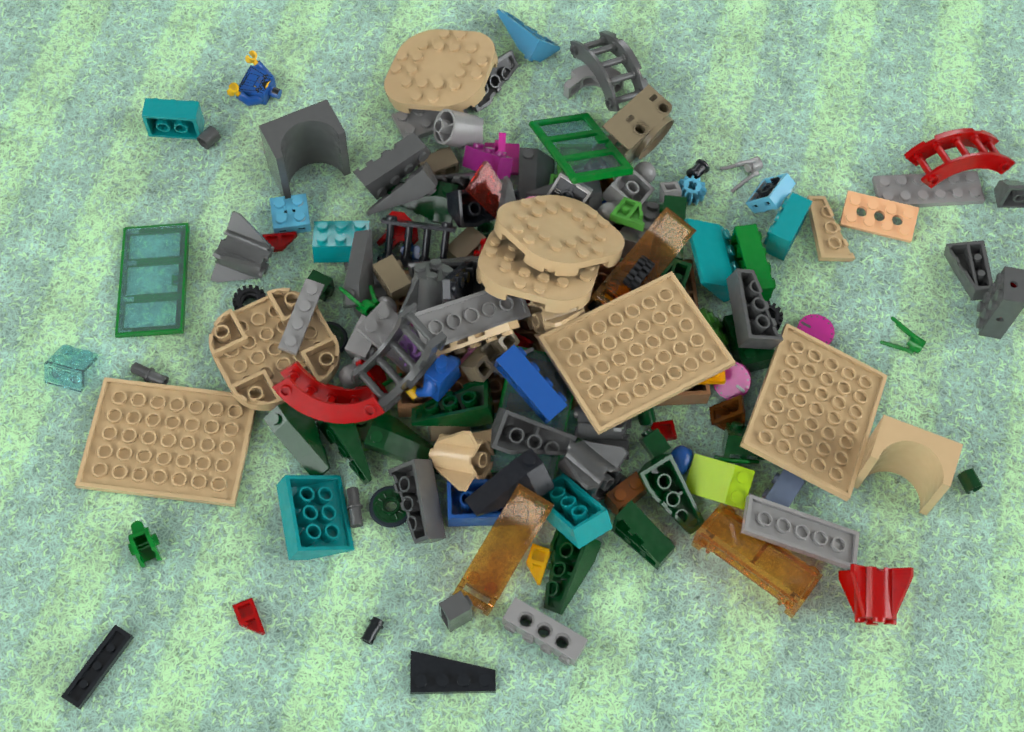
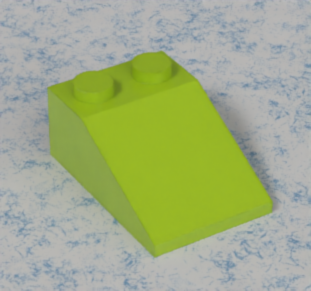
M694 453L686 485L693 495L744 510L746 497L749 494L755 471Z

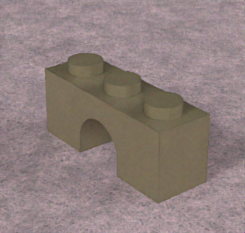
M500 334L497 335L498 340L486 343V340L482 341V346L477 347L460 365V368L470 381L485 382L496 369L491 362L506 352L511 346H517L520 342L517 336L511 334L503 337Z

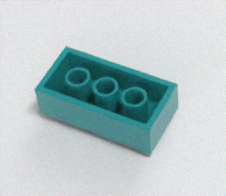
M564 473L552 480L555 486L553 490L533 501L536 511L578 549L613 528L608 510Z

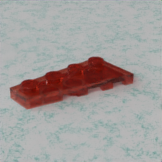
M483 161L465 190L496 219L502 182L489 162Z

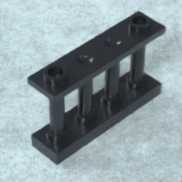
M386 215V218L381 219V224H387L385 252L377 256V262L392 254L394 256L392 247L395 225L406 227L403 254H401V257L394 256L396 260L399 259L405 268H408V263L430 261L429 250L432 230L443 231L440 259H447L450 232L455 233L457 227L449 222H442L440 225L397 219V216ZM413 228L424 229L422 254L419 259L412 258V255H410Z

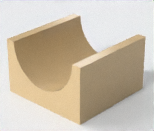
M883 415L868 439L854 488L859 489L865 478L873 473H896L907 479L914 486L920 500L919 513L927 516L951 487L963 444Z

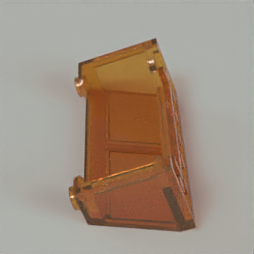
M720 503L697 530L691 545L698 551L704 547L707 548L706 552L708 554L710 552L716 554L778 599V605L783 603L786 607L784 613L793 618L823 575L820 574L816 567L806 564L787 549L742 534L743 518L736 514L732 507Z

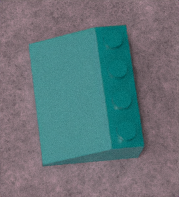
M689 218L684 219L700 283L723 302L729 301L730 297L726 279L736 269H740L737 261L734 259L735 250L729 241L731 239L729 231L720 224Z
M285 475L276 487L288 559L310 560L355 550L341 475Z

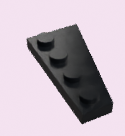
M464 261L442 279L443 299H458L473 294V279L475 278L473 261Z
M411 651L410 694L496 693L494 669Z

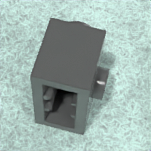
M461 591L439 603L440 617L450 632L472 620L473 610L471 607L473 603L469 596H464Z

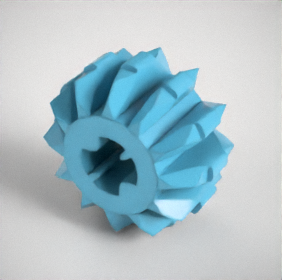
M692 175L691 178L685 176L684 179L679 180L678 183L682 190L681 197H687L686 202H688L689 206L692 202L697 205L699 201L702 202L704 200L707 190L705 182H701L700 177L695 179L694 175Z

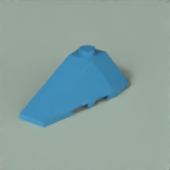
M500 9L497 10V14L519 51L525 54V59L531 62L533 60L541 62L560 50V46L549 38L537 34L538 31L524 25V22L512 14Z

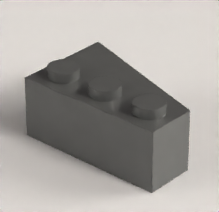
M984 240L946 244L944 256L972 301L982 300L984 293L989 291L990 285L993 282Z

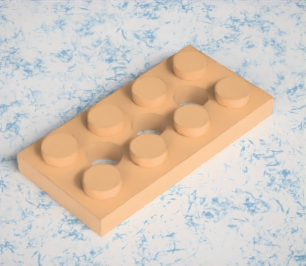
M848 190L839 226L911 243L919 207ZM857 209H864L866 211V215L859 216L857 214ZM881 213L884 216V220H876L874 214ZM892 218H900L901 225H895Z

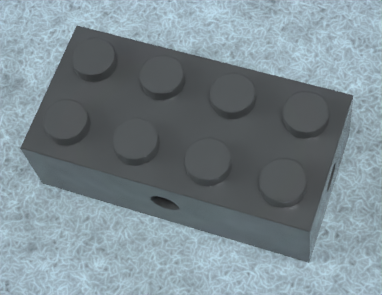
M1005 266L1001 273L997 274L995 282L991 283L989 291L984 293L982 301H979L977 305V312H980L976 322V328H979L978 335L1001 339L1023 310L1024 269Z

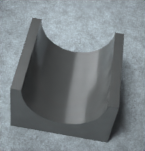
M327 99L259 125L268 169L285 199L291 198L289 185L293 175L306 165L326 163L339 169L344 176L351 174L345 130Z

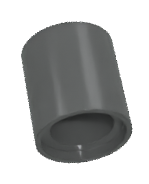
M209 126L197 137V141L208 150L221 136L214 127Z

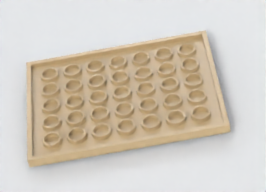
M672 271L538 336V341L598 435L727 370L736 363Z
M786 323L781 332L783 341L775 348L740 447L847 502L851 498L888 375Z
M104 377L75 486L79 489L236 507L256 410L239 403L231 392Z

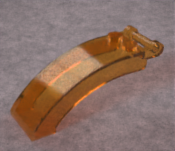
M666 207L631 251L594 292L591 298L605 304L610 302V300L602 294L603 292L616 299L632 291L622 282L642 255L654 262L655 266L640 286L659 278L696 230Z
M518 484L452 595L459 591L464 596L468 595L473 605L482 610L484 615L488 616L531 542L546 521L554 504L523 485ZM467 585L489 598L488 604L463 590L464 586Z

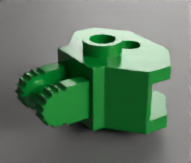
M140 520L133 522L131 525L132 534L128 536L130 542L128 548L131 555L136 556L141 568L147 567L145 562L156 558L158 562L162 561L157 547L160 542L156 533L152 534L149 527L145 528Z

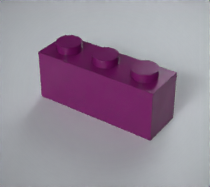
M473 143V145L465 146L462 166L494 179H503L504 176H508L510 179L513 158L506 156V152H495V148H484V144Z

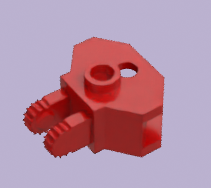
M392 211L388 214L397 216V219L412 221L404 212ZM395 225L392 250L397 245L404 244L406 227ZM413 228L412 243L414 245L419 241L418 228ZM386 233L378 239L377 244L379 246L385 243Z

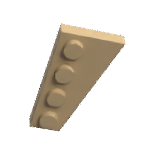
M808 196L807 199L813 201L808 213L818 260L854 261L855 256L853 253H850L847 240L843 239L840 232L841 228L833 218L834 213L826 197Z
M518 320L504 323L444 346L441 351L438 349L436 355L438 357L451 352L457 355L465 352V347L470 346V349L482 346L481 341L486 340V343L498 340L497 335L502 334L505 337L514 334L513 329L520 327Z

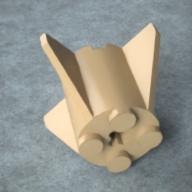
M530 301L527 305H529L531 316L522 320L527 321L530 330L534 329L536 332L534 336L538 339V336L585 314V309L583 307L578 310L575 307L570 309L568 313H553L544 311L545 304ZM539 343V345H540V350H541L542 352H545L544 349L542 348L541 344Z
M492 429L475 433L463 430L451 435L441 433L434 447L429 451V459H432L436 472L440 473L455 488L463 492L467 491L473 479H491L493 477L491 473L493 462H490L491 455L494 456V450L490 447Z

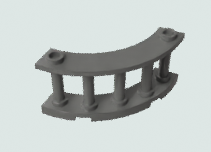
M606 30L599 32V39L584 44L575 40L570 41V51L573 58L584 62L599 82L608 111H620L618 104L632 100L648 85L647 79L642 77L640 72L642 67L634 52L623 39H618L615 33ZM609 51L616 56V58L600 62L596 55ZM622 63L628 72L609 78L605 68ZM631 79L635 91L616 97L612 85Z
M415 302L401 309L398 321L385 342L364 364H359L352 371V382L356 383L361 378L379 398L378 403L385 412L402 398L400 394L407 387L412 389L424 376L425 372L438 358L436 352L438 349L440 351L443 349L447 340V336L442 331L437 335L432 334L415 316L417 310ZM410 323L426 338V345L408 327ZM403 334L421 351V357L417 362L398 343ZM391 349L410 367V372L403 378L383 358ZM377 363L396 383V387L389 393H384L367 374Z

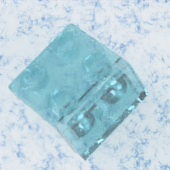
M62 345L44 363L45 383L82 392L84 390L85 371L98 359V354L89 350L74 348L70 345Z

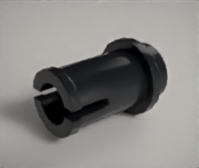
M374 616L372 619H369V625L360 638L369 645L373 644L380 629L384 628L382 626L384 622Z

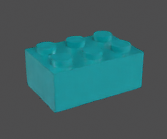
M145 98L142 118L149 137L197 140V137L203 132L205 121L198 101Z
M793 192L790 198H785L781 206L782 209L778 211L774 219L775 222L773 225L771 224L763 243L766 245L767 254L784 261L807 217L813 201Z
M370 220L314 221L312 241L314 263L348 262L354 233L370 229Z

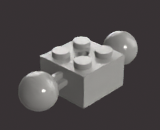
M640 162L633 169V175L617 177L602 193V198L607 202L599 207L598 214L608 220L611 225H614L616 222L609 220L610 214L624 197L643 204L655 190L649 184L655 179V167L649 162Z
M388 296L377 298L379 302L383 300L397 312V305L392 298ZM362 314L344 348L353 361L351 364L342 367L339 372L340 383L349 389L356 388L363 382L361 378L356 383L352 382V371L356 367L355 362L360 359L367 361L378 350L356 330L366 318Z

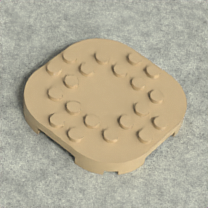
M433 29L410 37L399 48L384 81V89L389 101L396 110L408 114L411 113L412 109L431 111L451 109L464 112L463 110L470 106L475 107L485 96L487 80L492 68H496L498 64L494 43L487 35L476 31Z
M560 195L536 196L505 203L498 209L494 225L495 233L500 240L509 239L525 254L524 262L541 272L545 270L555 273L556 276H576L580 268L603 264L606 268H610L619 262L625 245L622 234L608 220L598 214L596 210L579 200Z
M495 230L489 234L479 255L476 269L477 282L484 285L487 293L505 301L507 296L511 295L545 304L544 311L553 313H568L570 309L575 307L579 310L589 302L600 264L580 268L576 276H556L555 273L545 270L541 272L524 262L525 254L509 239L500 240Z
M277 288L267 291V296L235 311L232 309L225 311L214 322L212 332L209 334V348L212 357L229 390L239 403L253 410L271 411L277 405L285 402L274 391L272 386L284 379L280 374L281 370L298 361L307 372L316 377V380L324 384L329 383L333 379L340 365L338 340L318 309V305L315 308L297 356L278 349L300 292L292 291L290 288Z

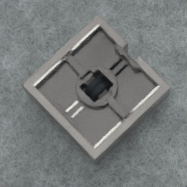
M562 170L547 195L566 196L585 203L593 189L584 183L572 184Z

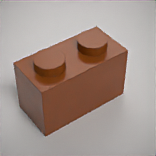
M637 471L605 495L604 504L615 516L630 500L636 503L647 494Z

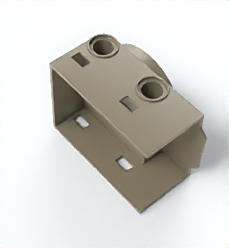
M648 84L602 127L610 134L608 138L614 145L617 142L622 144L619 148H616L631 163L636 157L640 160L649 154L671 129L674 120L669 116L672 105ZM602 143L595 147L592 151L607 148L605 147V143ZM613 155L598 157L609 168L621 166Z

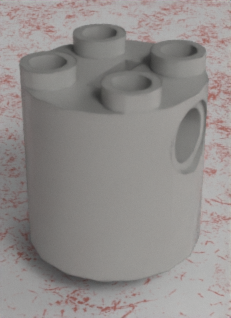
M443 109L434 121V138L441 145L465 149L466 145H473V143L482 144L484 140L482 136L484 120L477 115Z

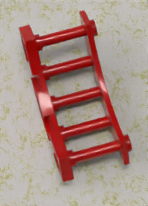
M973 128L954 129L934 136V139L926 143L922 141L904 154L906 159L912 164L921 166L926 174L921 178V181L930 188H933L954 174L971 169H989L1002 175L1016 163L1010 157L1000 154L994 145L999 142L996 136L985 130L975 131ZM956 147L962 156L951 160L944 150ZM966 147L976 148L979 153L970 154ZM937 153L944 163L932 170L925 160Z
M298 361L282 369L280 374L284 379L272 386L274 391L295 410L324 422L338 424L358 423L376 418L385 413L378 403L379 398L367 385L356 387L355 389H344V387L328 383L326 385L316 380V377L307 372ZM380 380L375 382L384 393H388Z

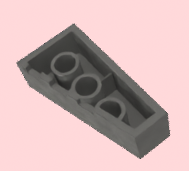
M412 132L394 144V149L385 150L381 153L379 159L374 162L371 159L365 163L367 167L361 171L356 169L353 173L377 200L386 195L387 191L393 186L399 184L401 179L411 173L418 164L424 162L431 152L421 139Z
M647 201L642 204L643 222L645 223L643 232L625 225L619 231L625 241L621 258L636 262L642 255L649 258L658 226V219L661 214L659 213V204Z
M736 269L726 280L738 348L773 350L783 341V337L781 334H778L776 329L777 323L774 318H771L768 311L770 307L768 302L763 299L761 294L763 291L754 270Z
M413 459L389 469V475L393 476L395 481L393 485L395 492H399L402 500L400 503L401 508L407 513L408 518L406 521L414 543H434L445 539L446 535L432 459Z

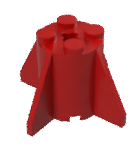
M850 564V570L839 571V581L854 613V623H866V625L877 626L878 623L897 625V613L913 579L914 568L884 567V569H880L874 566L866 567Z

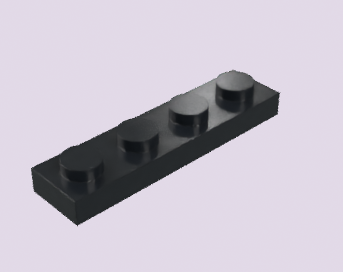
M114 625L61 697L81 710L134 637L122 628Z

